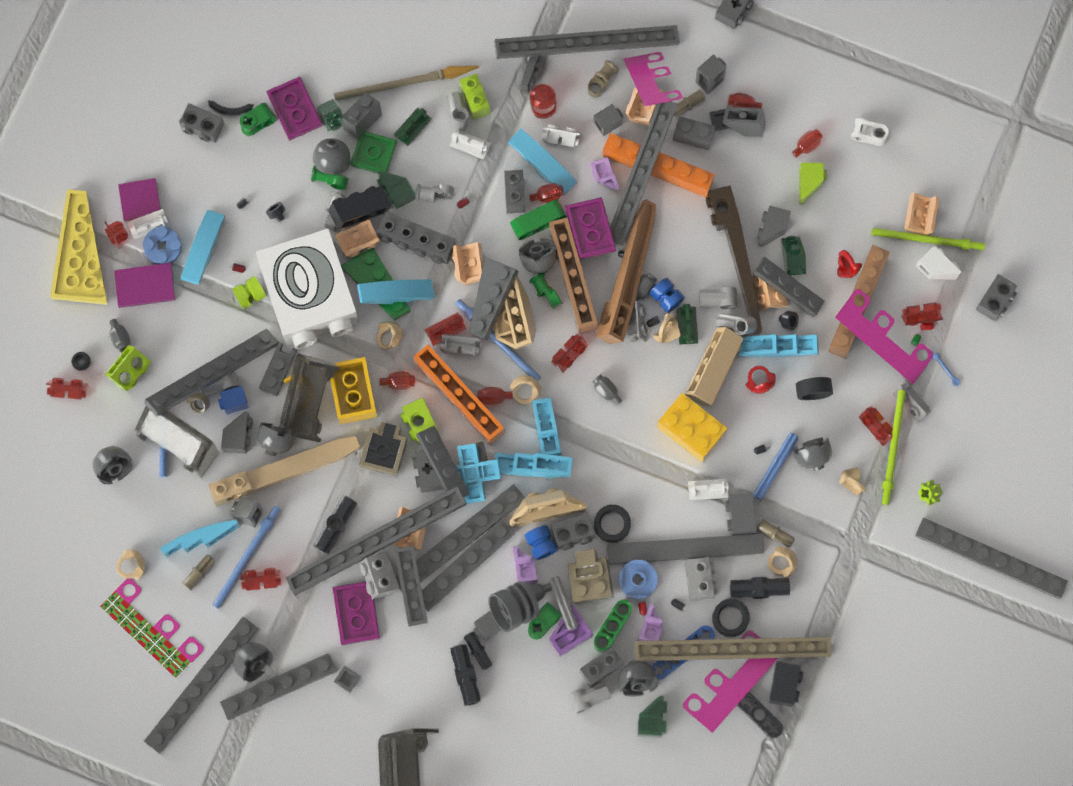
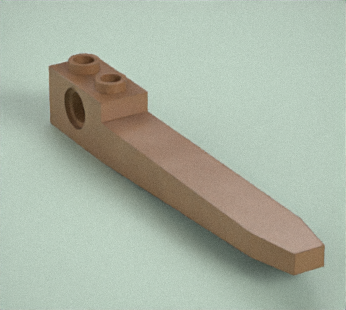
M649 200L642 201L635 215L610 301L605 302L595 337L608 344L624 342L655 222L656 204Z

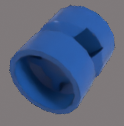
M668 277L661 280L649 293L656 302H661L660 306L666 313L672 312L685 299V296L679 289H674L675 285Z
M547 525L537 527L524 535L527 543L533 546L531 552L535 561L549 557L558 551L554 540L549 539L551 533Z

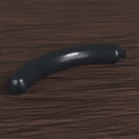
M213 100L208 101L210 108L225 115L245 114L254 107L253 104H247L238 108H228L217 104Z

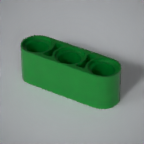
M556 199L513 219L510 225L518 240H524L549 228V222L567 218V215L559 200Z
M620 600L613 607L594 638L593 644L597 652L604 653L613 645L632 613V606L629 601ZM626 606L629 611L627 614L622 615L618 612V607ZM610 622H615L618 625V629L611 631L607 625ZM601 638L606 639L608 645L604 648L597 645V641Z

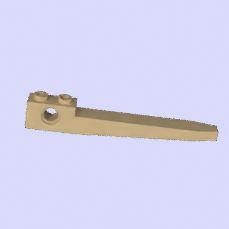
M356 436L336 439L249 472L243 471L208 485L215 505L218 507L240 499V497H246L340 461L359 450L360 445Z

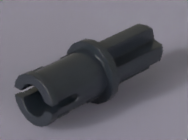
M473 631L464 636V640L472 651L471 655L475 656L482 670L491 667L492 662L484 650L485 646L481 645L475 632Z

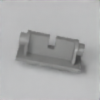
M635 301L629 321H634V324L628 325V338L630 342H637L638 338L646 342V335H648V329L645 324L646 308L638 301Z
M442 334L441 352L479 355L480 338Z
M901 384L893 393L897 399L898 390L906 391L904 408L917 422H920L924 416L931 412L930 407L922 398H919L917 401L915 400L918 394L910 384Z

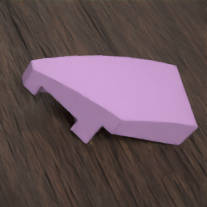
M608 157L590 163L596 182L616 191L620 189Z
M513 546L518 581H523L526 584L537 583L536 567L532 557L520 551L518 547Z
M652 604L649 606L638 641H659L663 622L658 617Z

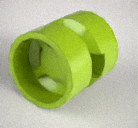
M255 276L246 280L245 285L239 284L232 288L243 310L252 306L253 301L259 302L267 297Z

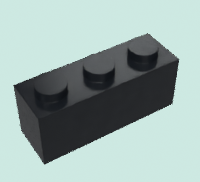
M371 186L364 192H354L347 198L342 199L340 197L333 200L328 212L337 230L368 218L382 215L385 211L388 212L392 204L382 186L376 188Z

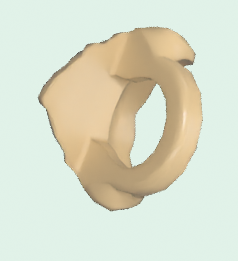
M665 314V320L660 330L653 335L658 342H672L681 336L674 314Z
M392 321L382 322L377 325L380 330L377 333L376 341L380 348L390 349L400 344L403 337V330L400 325ZM391 329L392 339L390 344L384 345L382 336Z
M518 376L510 384L514 399L520 404H529L536 397L541 396V386L537 379H534L532 376ZM521 384L533 386L532 395L529 399H521L518 396L517 390Z
M858 467L844 470L841 473L839 483L853 494L859 495L866 490L860 483L861 476Z
M776 547L775 553L771 554L768 559L770 570L775 574L783 575L784 578L790 577L797 570L798 559L796 558V553L787 547ZM784 556L789 561L790 566L781 570L777 569L773 565V558Z
M136 550L123 551L122 557L116 565L118 574L123 578L130 579L134 577L136 580H139L145 573V559ZM134 557L139 567L130 574L123 573L120 568L121 563L126 559Z

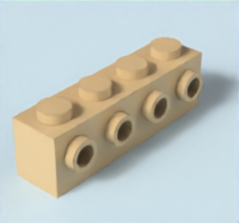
M727 327L716 328L685 395L702 406L712 405L717 400V393L725 383L727 372L732 368L733 360L740 351L744 338Z

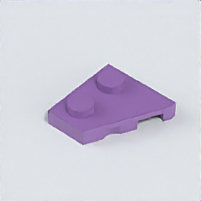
M573 604L570 607L578 625L577 628L569 631L562 618L558 628L549 638L560 657L593 637L592 632Z

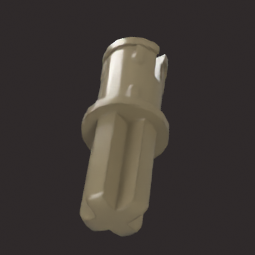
M699 89L687 98L683 97V100L677 103L678 106L674 117H678L687 110H692L693 106L705 100L703 92Z
M764 519L761 520L757 527V530L770 536L771 540L775 539L787 547H791L795 541V538L782 531L780 526L777 528Z
M207 554L195 568H192L193 571L182 584L192 591L202 577L205 578V573L215 563V560Z

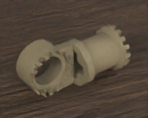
M605 60L602 69L596 72L589 81L588 94L597 98L603 95L604 89L610 82L609 79L614 73L619 71L618 67L614 63L612 64V61ZM598 84L601 90L594 92L591 90V86Z
M200 392L186 399L191 409L197 414L205 412L210 407V400ZM197 400L203 403V408L197 405Z

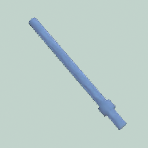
M459 299L455 305L471 321L474 309H470ZM492 330L489 338L528 376H532L538 382L541 377L513 349L498 341L495 337V332Z
M274 506L267 518H264L261 522L259 531L212 604L214 607L220 608L263 537L273 527V521L281 510L278 507Z

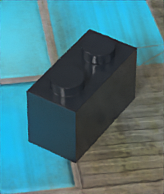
M776 662L769 703L793 707L794 702L798 703L800 691H797V684L801 683L803 676L799 665Z

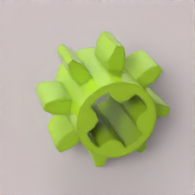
M934 480L921 483L922 488L918 491L921 501H927V505L940 502L939 497L943 494L941 485L934 484Z

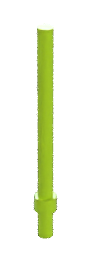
M872 228L871 235L955 246L961 247L963 250L985 249V243L970 241V239L966 238L959 240Z
M898 390L886 477L882 484V489H884L883 505H889L891 490H894L893 476L906 395L904 390Z

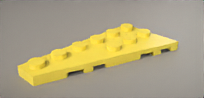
M67 189L50 297L56 300L108 305L87 192Z

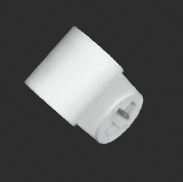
M862 118L855 120L856 126L854 133L851 134V139L876 146H882L886 143L888 128L885 125ZM880 132L884 136L880 138L877 137L875 133Z

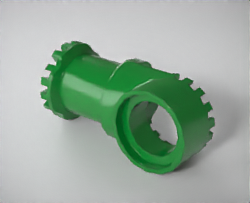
M314 165L311 182L321 181L338 190L347 189L348 177H343V175L340 177L339 174L323 173L317 170L316 165Z
M539 273L536 275L537 277L533 276L529 280V283L533 284L537 291V297L546 296L553 309L562 304L556 291L547 284L544 273Z

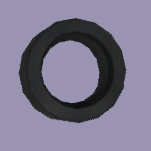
M828 377L808 378L795 383L799 400H818L833 395L832 381Z
M609 504L602 507L594 519L596 534L601 540L608 543L622 541L628 535L631 528L629 513L619 505ZM617 513L623 518L624 527L620 533L610 535L602 529L601 520L606 514Z
M737 599L721 601L715 607L712 614L714 628L719 634L726 637L741 635L746 630L750 621V613L747 606ZM735 607L741 612L742 623L738 628L727 629L721 624L719 615L724 608Z

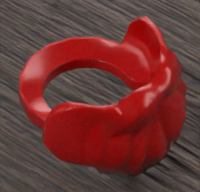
M846 250L840 251L838 254V277L852 278L856 276L862 268V263H855L852 256Z
M754 366L748 372V382L745 386L751 392L763 394L775 386L776 375L775 373H770L764 366ZM763 370L767 375V382L757 386L752 379L753 372Z

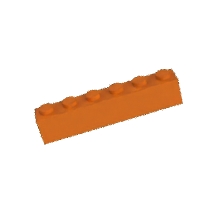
M610 133L603 148V157H608L610 160L633 168L641 145ZM659 152L651 176L707 197L715 174Z
M429 344L414 355V361L489 445H492L505 433L504 427Z

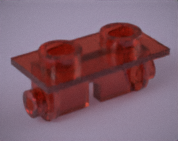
M105 221L107 228L104 230L112 245L117 244L120 249L119 244L128 238V233L123 223L116 221L108 225Z
M940 303L923 304L922 311H920V305L907 306L905 309H902L903 315L901 317L906 326H915L926 322L934 323L943 320L940 313Z
M457 312L426 328L424 331L432 345L435 346L442 342V334L456 335L467 328L462 316Z
M572 335L564 344V347L568 350L564 351L560 348L552 357L551 363L554 366L558 365L562 373L570 368L577 357L583 354L588 347L582 335Z
M52 378V380L46 383V385H51L47 388V395H50V397L65 398V391H68L69 399L82 400V398H86V391L83 388L87 387L88 384L83 383L82 380L73 379L71 382H66L63 378Z
M872 406L866 408L859 416V419L875 436L876 440L884 446L891 440L893 428L887 421L881 424L880 421L884 418L876 408Z
M266 568L263 572L247 570L240 577V580H245L241 582L242 589H246V591L260 589V582H263L264 589L278 588L281 585V578H277V576H280L281 571L275 568Z

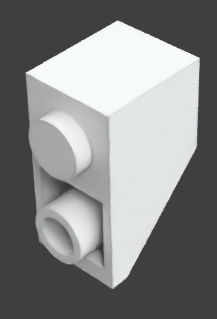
M935 246L916 265L929 279L956 280L962 272L957 263L951 262L946 257V253Z

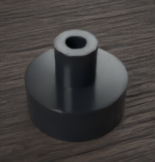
M281 202L270 206L266 210V214L270 219L276 218L278 222H281L285 219L283 213L286 208Z
M786 311L783 315L779 316V322H781L783 329L793 331L798 325L799 316L796 312Z

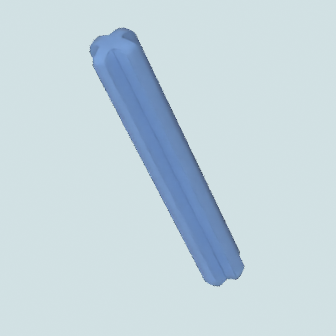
M790 432L756 488L753 494L755 499L761 501L797 442L798 436Z

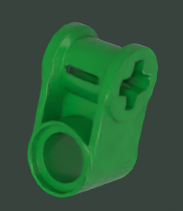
M261 103L241 116L240 125L244 135L252 136L276 121L277 118L267 103Z
M546 602L539 610L537 619L530 622L528 635L535 640L541 639L562 617V613L549 602ZM538 626H540V632L537 631L536 633H534V627L537 628Z

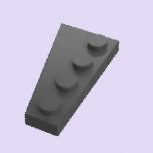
M485 257L469 333L488 340L516 279L518 270Z

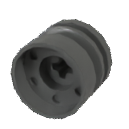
M518 581L513 585H509L506 590L501 589L489 596L488 604L492 617L496 624L505 632H510L520 627L521 624H526L530 620L537 619L539 616L537 599L531 588L523 581Z

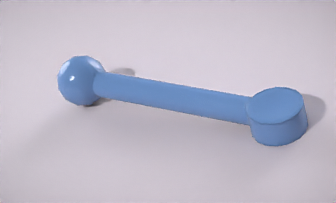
M934 353L933 359L937 360L940 363V365L952 379V384L954 386H958L960 384V380L953 376V374L941 360L940 354Z

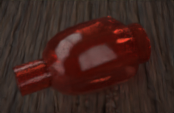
M740 92L729 95L728 105H731V107L762 108V103L756 102L750 95Z
M817 129L807 131L798 140L797 148L792 151V154L797 158L802 153L812 152L821 144L823 135Z
M555 183L541 186L536 193L530 194L529 198L531 202L538 200L542 203H548L556 199L559 200L564 195V189L562 185Z
M394 372L389 374L387 378H380L379 383L380 386L388 385L389 388L394 390H407L411 386H415V376L410 375L408 372Z
M483 387L477 391V398L485 405H495L502 403L505 399H512L513 394L512 391H504L500 387Z

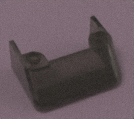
M297 354L280 418V428L287 434L296 438L321 442V438L317 434L321 432L322 423H319L317 417L326 381L329 382L331 378H334L336 371L339 370L337 365L305 354Z
M145 406L135 427L136 436L143 441L147 439L152 440L179 458L184 463L183 467L191 473L195 471L202 478L219 455L214 442L171 412L166 411L156 417Z
M412 728L382 735L378 741L380 786H420L418 753L424 752L428 746L427 735L439 733V729Z

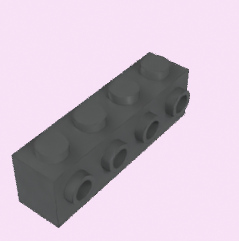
M386 211L377 229V236L380 241L390 244V242L394 243L398 248L405 251L407 249L412 250L414 254L420 257L427 256L432 258L431 260L437 264H448L453 252V246L456 245L455 238Z

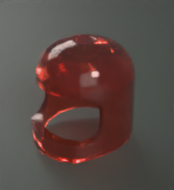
M546 84L535 86L529 95L532 113L540 119L553 116L556 112V93L554 89ZM554 105V108L546 114L537 113L533 108L534 106L538 109H548Z

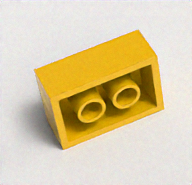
M362 357L327 364L339 424L376 418L377 412L366 358Z
M683 393L679 395L657 424L661 431L701 462L704 461L727 431L726 426Z

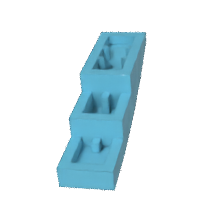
M521 128L508 141V144L519 152L522 158L534 167L541 177L564 196L577 183L556 159Z
M210 210L206 211L187 257L181 280L199 285L212 258V251L218 240V233L225 221V215Z
M393 280L357 285L360 303L393 304L394 302H412L414 300H432L435 298L432 280Z
M776 334L742 337L744 339L739 351L740 357L819 355L818 335L797 336V334L777 336Z
M551 397L533 400L532 406L541 454L561 456Z
M495 452L494 460L499 459L501 474L530 477H570L573 458L534 453V455L515 453V455Z
M236 520L215 523L182 535L161 547L160 550L168 558L182 547L187 553L202 543L209 548L240 526Z

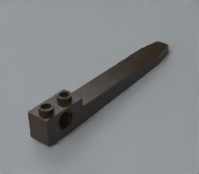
M731 185L709 190L708 197L705 200L707 208H711L712 215H710L712 226L716 225L717 231L725 230L748 316L754 317L757 321V329L753 333H761L762 325L741 221ZM724 206L727 210L721 212L717 207Z

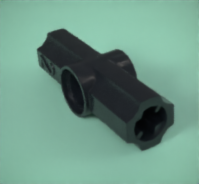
M344 495L341 497L332 515L327 518L326 525L314 544L316 548L324 553H330L338 537L344 531L346 523L358 504L357 502ZM333 521H340L341 525L339 528L334 529L331 527Z
M768 577L730 580L731 598L752 597L753 599L769 598V596H790L789 578L768 579Z
M458 645L450 648L455 666L454 672L457 684L461 689L464 705L470 706L481 702L476 684L477 678L474 666L471 664L467 645Z

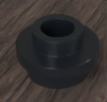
M78 352L72 357L71 363L76 370L84 371L89 368L91 359L87 353ZM84 359V364L79 365V360Z

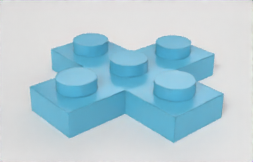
M477 443L457 446L460 465L456 466L470 493L465 497L466 503L486 501L483 481L502 478L499 459L480 462Z

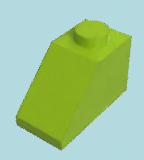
M801 162L799 168V204H804L822 187L823 181L827 180V169H824V163Z

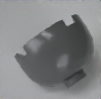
M328 138L319 142L315 147L313 164H316L317 170L326 174H335V171L341 170V173L345 172L350 166V151L343 141Z
M544 238L540 239V242L534 243V240L524 243L519 248V258L522 266L532 273H546L555 265L557 259L555 243Z
M261 422L257 439L259 445L266 449V454L276 456L277 453L283 454L292 448L297 436L294 431L282 426L275 427L271 423Z
M823 437L802 443L803 447L798 449V446L792 449L797 463L806 469L813 468L814 471L825 468L824 464L832 456V448L828 437L825 440Z
M109 446L103 448L93 459L94 473L101 483L113 484L112 481L118 478V481L128 475L132 469V458L120 447Z
M256 642L240 646L236 650L233 660L235 672L244 681L253 682L265 673L261 670L266 665L270 666L273 658L272 652Z
M630 661L620 670L618 677L620 692L623 691V695L630 697L644 695L642 691L649 690L652 692L659 684L654 668L642 661Z

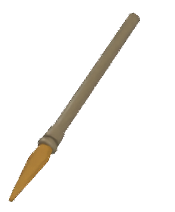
M449 66L443 70L439 69L438 72L433 71L428 74L334 93V98L336 101L360 96L365 92L369 94L426 81L444 80V78L454 79L479 68V66Z

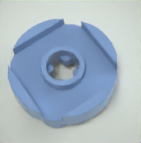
M164 226L154 228L144 238V253L154 264L172 263L179 257L181 252L180 238L170 228ZM159 242H166L165 250L157 249L159 247Z
M633 560L625 564L621 569L618 582L624 594L630 598L642 599L652 594L655 590L658 577L655 569L648 562ZM636 574H640V577L644 578L640 585H636V582L632 581Z

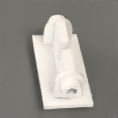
M548 124L547 127H543L546 133H542L541 140H545L546 143L558 144L560 137L562 138L561 145L578 146L579 139L576 138V135L581 133L577 132L576 128L566 127V130L558 129L559 126L554 124Z
M454 131L449 146L484 160L491 143L463 131Z
M163 209L128 221L134 239L147 235L149 231L159 226L170 227Z
M727 479L688 481L690 501L728 498Z

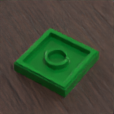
M365 131L357 141L350 166L386 176L397 140Z

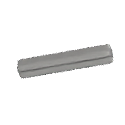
M555 576L549 581L566 627L570 631L576 629L578 625L561 580L558 576Z

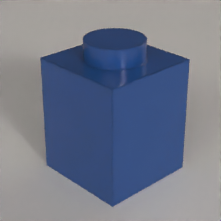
M242 386L219 392L221 396L218 399L220 409L225 410L227 415L249 408Z

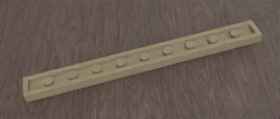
M830 637L634 641L635 661L831 657Z

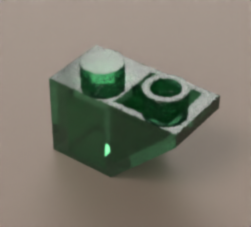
M334 99L317 106L318 114L327 132L331 130L336 131L342 127V111Z
M384 171L377 172L379 178L377 183L385 189L395 209L415 200V193L407 178Z
M800 236L781 238L786 273L790 276L806 274V254Z
M659 696L639 714L637 736L661 738L662 733H666V721H663V713H667V701H664V696Z

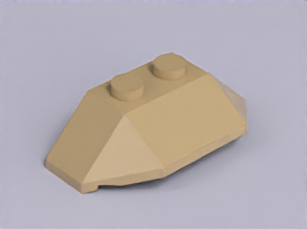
M518 275L493 327L496 339L514 349L532 344L536 333L529 298Z
M557 488L547 490V493L540 495L538 492L527 495V498L523 499L510 519V527L514 528L586 512V504L564 490L558 491Z

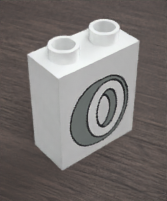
M329 229L256 252L286 346L294 344L295 349H303L314 345L317 342L316 336L330 332L332 337H340L354 330L352 324L358 323L359 320Z

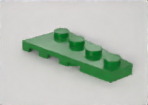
M374 248L361 253L341 265V268L357 284L393 281ZM406 302L378 304L394 321L411 312Z

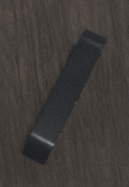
M748 692L744 698L748 696L750 698L749 703L752 706L756 703L758 706H755L751 713L747 711L750 709L747 704H741L742 700L737 706L768 737H779L783 732L782 723L752 693ZM761 709L765 712L763 720H757L754 717L756 710ZM768 717H770L772 720H770L769 723L772 726H774L775 724L778 725V733L773 732L771 734L769 732V730L771 729L770 726L766 724L765 727H763L761 724L765 723Z

